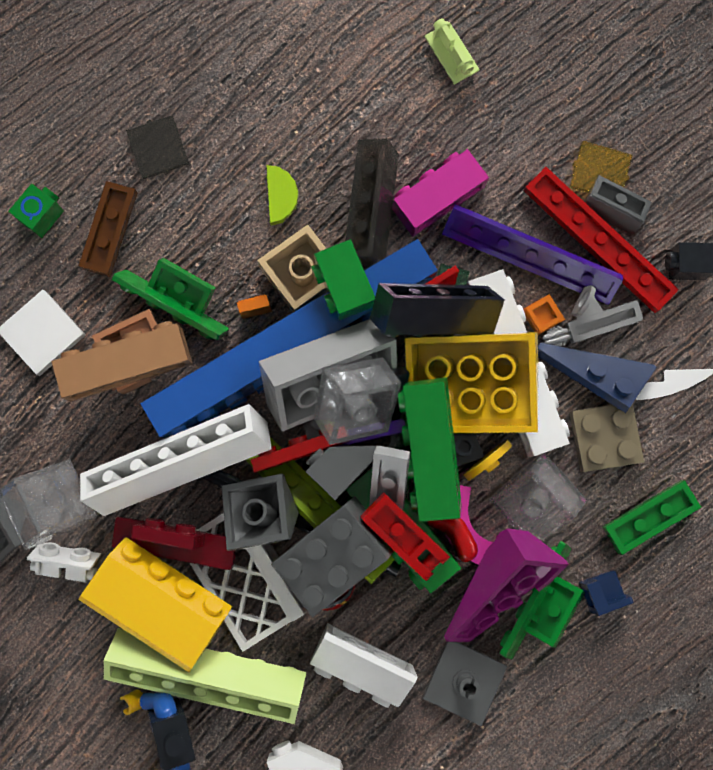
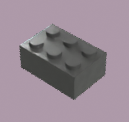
M356 496L271 564L312 617L383 564L394 552L361 519L360 516L366 509Z

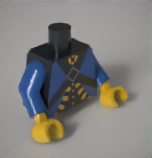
M138 689L120 697V700H125L129 706L123 710L124 714L130 715L141 708L148 711L161 770H191L190 762L195 761L196 758L186 716L179 698L174 699L168 693L143 694Z

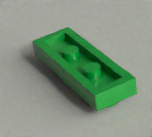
M680 480L602 528L617 553L623 555L702 507L686 481Z

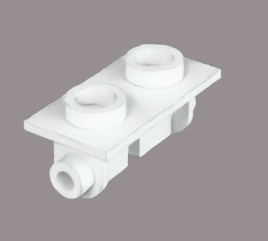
M48 542L39 543L29 554L27 560L31 561L30 570L35 571L36 575L59 578L61 576V569L66 568L65 579L87 583L97 572V568H93V566L100 558L101 553L91 552L87 548L73 549L60 547L56 543Z

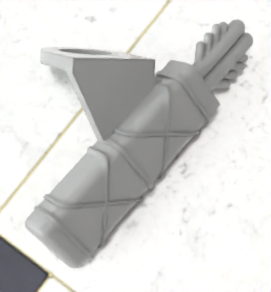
M591 285L584 287L571 312V315L576 319L565 323L566 328L557 326V328L553 327V329L550 328L546 332L547 334L543 336L545 344L561 347L565 346L568 340L571 343L581 342V340L583 341L627 325L639 323V321L643 320L638 301H630L611 309L602 310L594 297L596 288Z

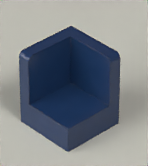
M613 570L579 582L581 589L585 591L584 597L588 608L595 615L600 616L634 603L632 596L624 594L618 576Z

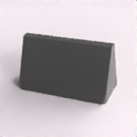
M600 175L596 178L584 201L604 221L632 235L644 224L652 203Z

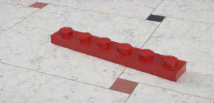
M547 167L524 188L523 191L605 268L622 274V283L654 313L658 312L679 290Z

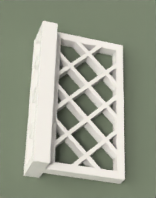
M224 513L197 530L207 532L212 529L211 533L217 534L218 525L224 521ZM271 543L243 548L250 555L249 566L246 568L234 564L232 570L247 573L244 589L227 586L231 570H225L223 582L219 584L210 580L208 576L209 566L203 567L199 564L190 563L204 588L223 601L226 591L242 595L239 611L230 610L224 620L242 652L288 623L297 620L307 612L302 603L272 567L271 564L279 556ZM254 564L256 565V567L258 568V570H254V569H253V568H254ZM252 575L263 577L266 581L265 595L249 591ZM271 591H272L273 595L275 596V598H274V597H270ZM247 597L263 601L260 617L244 613ZM268 602L280 605L286 617L278 622L266 619ZM242 619L258 623L256 635L249 640H246L240 630ZM263 624L270 626L262 631Z

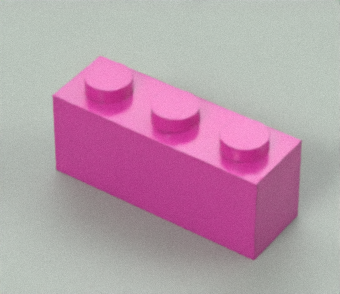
M468 149L461 154L455 152L447 157L443 162V166L436 171L434 169L426 171L419 178L420 182L411 188L407 185L400 189L394 196L392 209L412 237H414L452 211L455 204H462L484 189L489 177Z

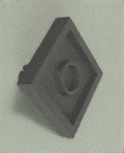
M445 642L422 697L482 727L507 665L462 643Z

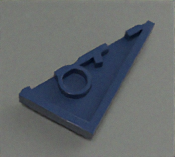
M540 343L538 346L539 358L624 413L631 407L657 368L653 364Z

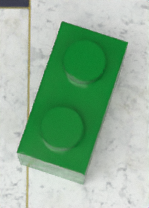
M351 239L314 254L315 265L311 266L317 283H324L328 292L323 297L330 314L336 312L340 321L373 307L375 295Z

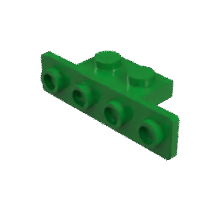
M165 258L158 260L149 282L129 270L114 273L112 280L118 283L123 291L139 295L146 300L149 306L165 310L172 314V318L175 321L191 325L198 329L199 334L207 339L219 340L229 331L227 326L204 314L216 287Z
M562 541L559 542L557 547L553 546L551 548L565 560L571 552V548ZM558 576L541 591L534 587L528 602L524 601L516 612L515 618L518 620L515 626L504 634L500 646L503 647L500 655L512 660L527 632L549 646L556 648L585 591Z

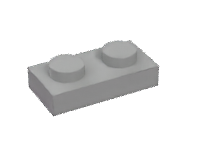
M376 446L373 454L369 506L385 492L402 510L404 509L410 451Z

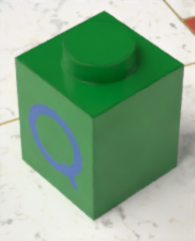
M31 183L8 212L39 237L43 238L64 210L57 203L60 198L45 186L40 190Z

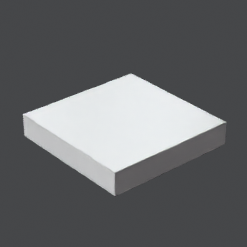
M41 290L0 326V335L38 376H41L52 366L51 361L61 358V353L69 351L86 336L45 290Z

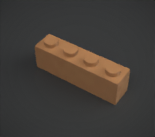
M163 322L153 327L154 330L146 333L133 331L124 334L122 340L113 343L110 340H104L92 344V349L83 352L75 349L61 353V358L51 361L61 398L75 401L193 365L183 329L177 323Z

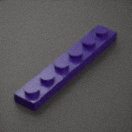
M456 204L442 235L581 293L584 287L591 285L596 288L595 299L607 305L610 304L623 281L622 274Z

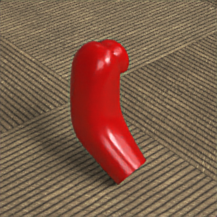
M461 518L428 521V526L443 532L450 538L457 557L461 561L469 562L477 556L478 546L466 523Z

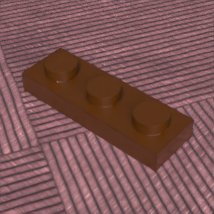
M106 181L78 265L81 269L111 277L138 194L136 189Z

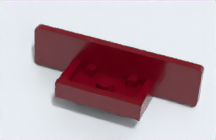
M120 516L115 520L112 539L113 548H116L127 537L154 556L225 570H231L234 567L236 550H227L225 535L195 530L196 526L176 524V526L166 525L164 520L156 518H146L144 521Z

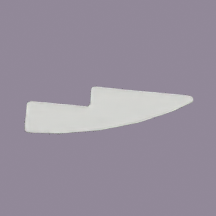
M713 369L664 370V381L647 382L636 400L663 397L688 389L711 376Z

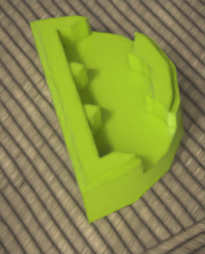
M266 165L270 225L273 226L283 223L293 213L294 209L297 208L299 194L295 180L287 171L278 166Z

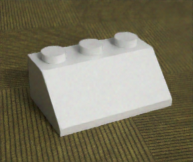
M328 623L310 661V664L315 666L314 672L328 679H331L333 675L343 680L342 685L353 692L360 693L362 689L373 695L371 698L373 701L389 708L390 704L399 707L418 678L412 664Z

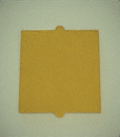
M582 141L577 160L572 164L574 171L569 187L589 193L596 178L600 175L624 188L625 182L629 180V175L627 174L633 155Z

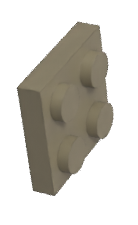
M633 404L626 413L613 405L569 412L580 473L644 463Z

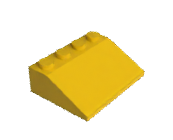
M538 332L405 338L406 369L410 373L408 382L447 377L454 433L538 432Z

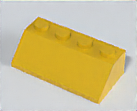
M127 537L107 556L79 597L81 602L187 672H190L233 607Z

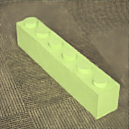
M120 628L117 629L104 658V680L159 693H168L172 696L295 724L306 672L297 670L294 667L278 666L266 663L260 659H248L236 656L230 652H219L205 649L191 671L187 672Z

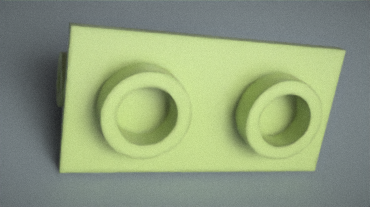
M443 18L437 20L433 25L435 30L424 37L455 85L477 73L480 69L451 23L444 21Z

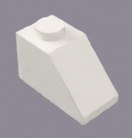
M290 741L277 744L272 748L273 752L269 753L267 759L269 770H343L340 759L300 741L293 744Z

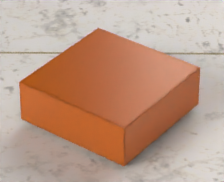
M265 294L237 302L242 319L272 312L269 299Z
M550 294L523 309L526 319L534 332H538V336L565 320Z

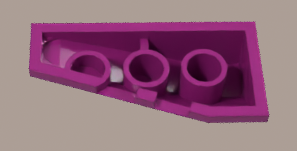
M509 528L501 531L496 536V540L486 550L444 635L446 642H470L499 621L498 613L511 607L517 608L524 602L521 598L534 587L541 591L569 564L562 556L529 531Z

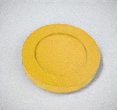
M508 439L503 441L484 455V458L473 464L463 475L469 481L484 470L488 473L500 464L498 459L513 445Z

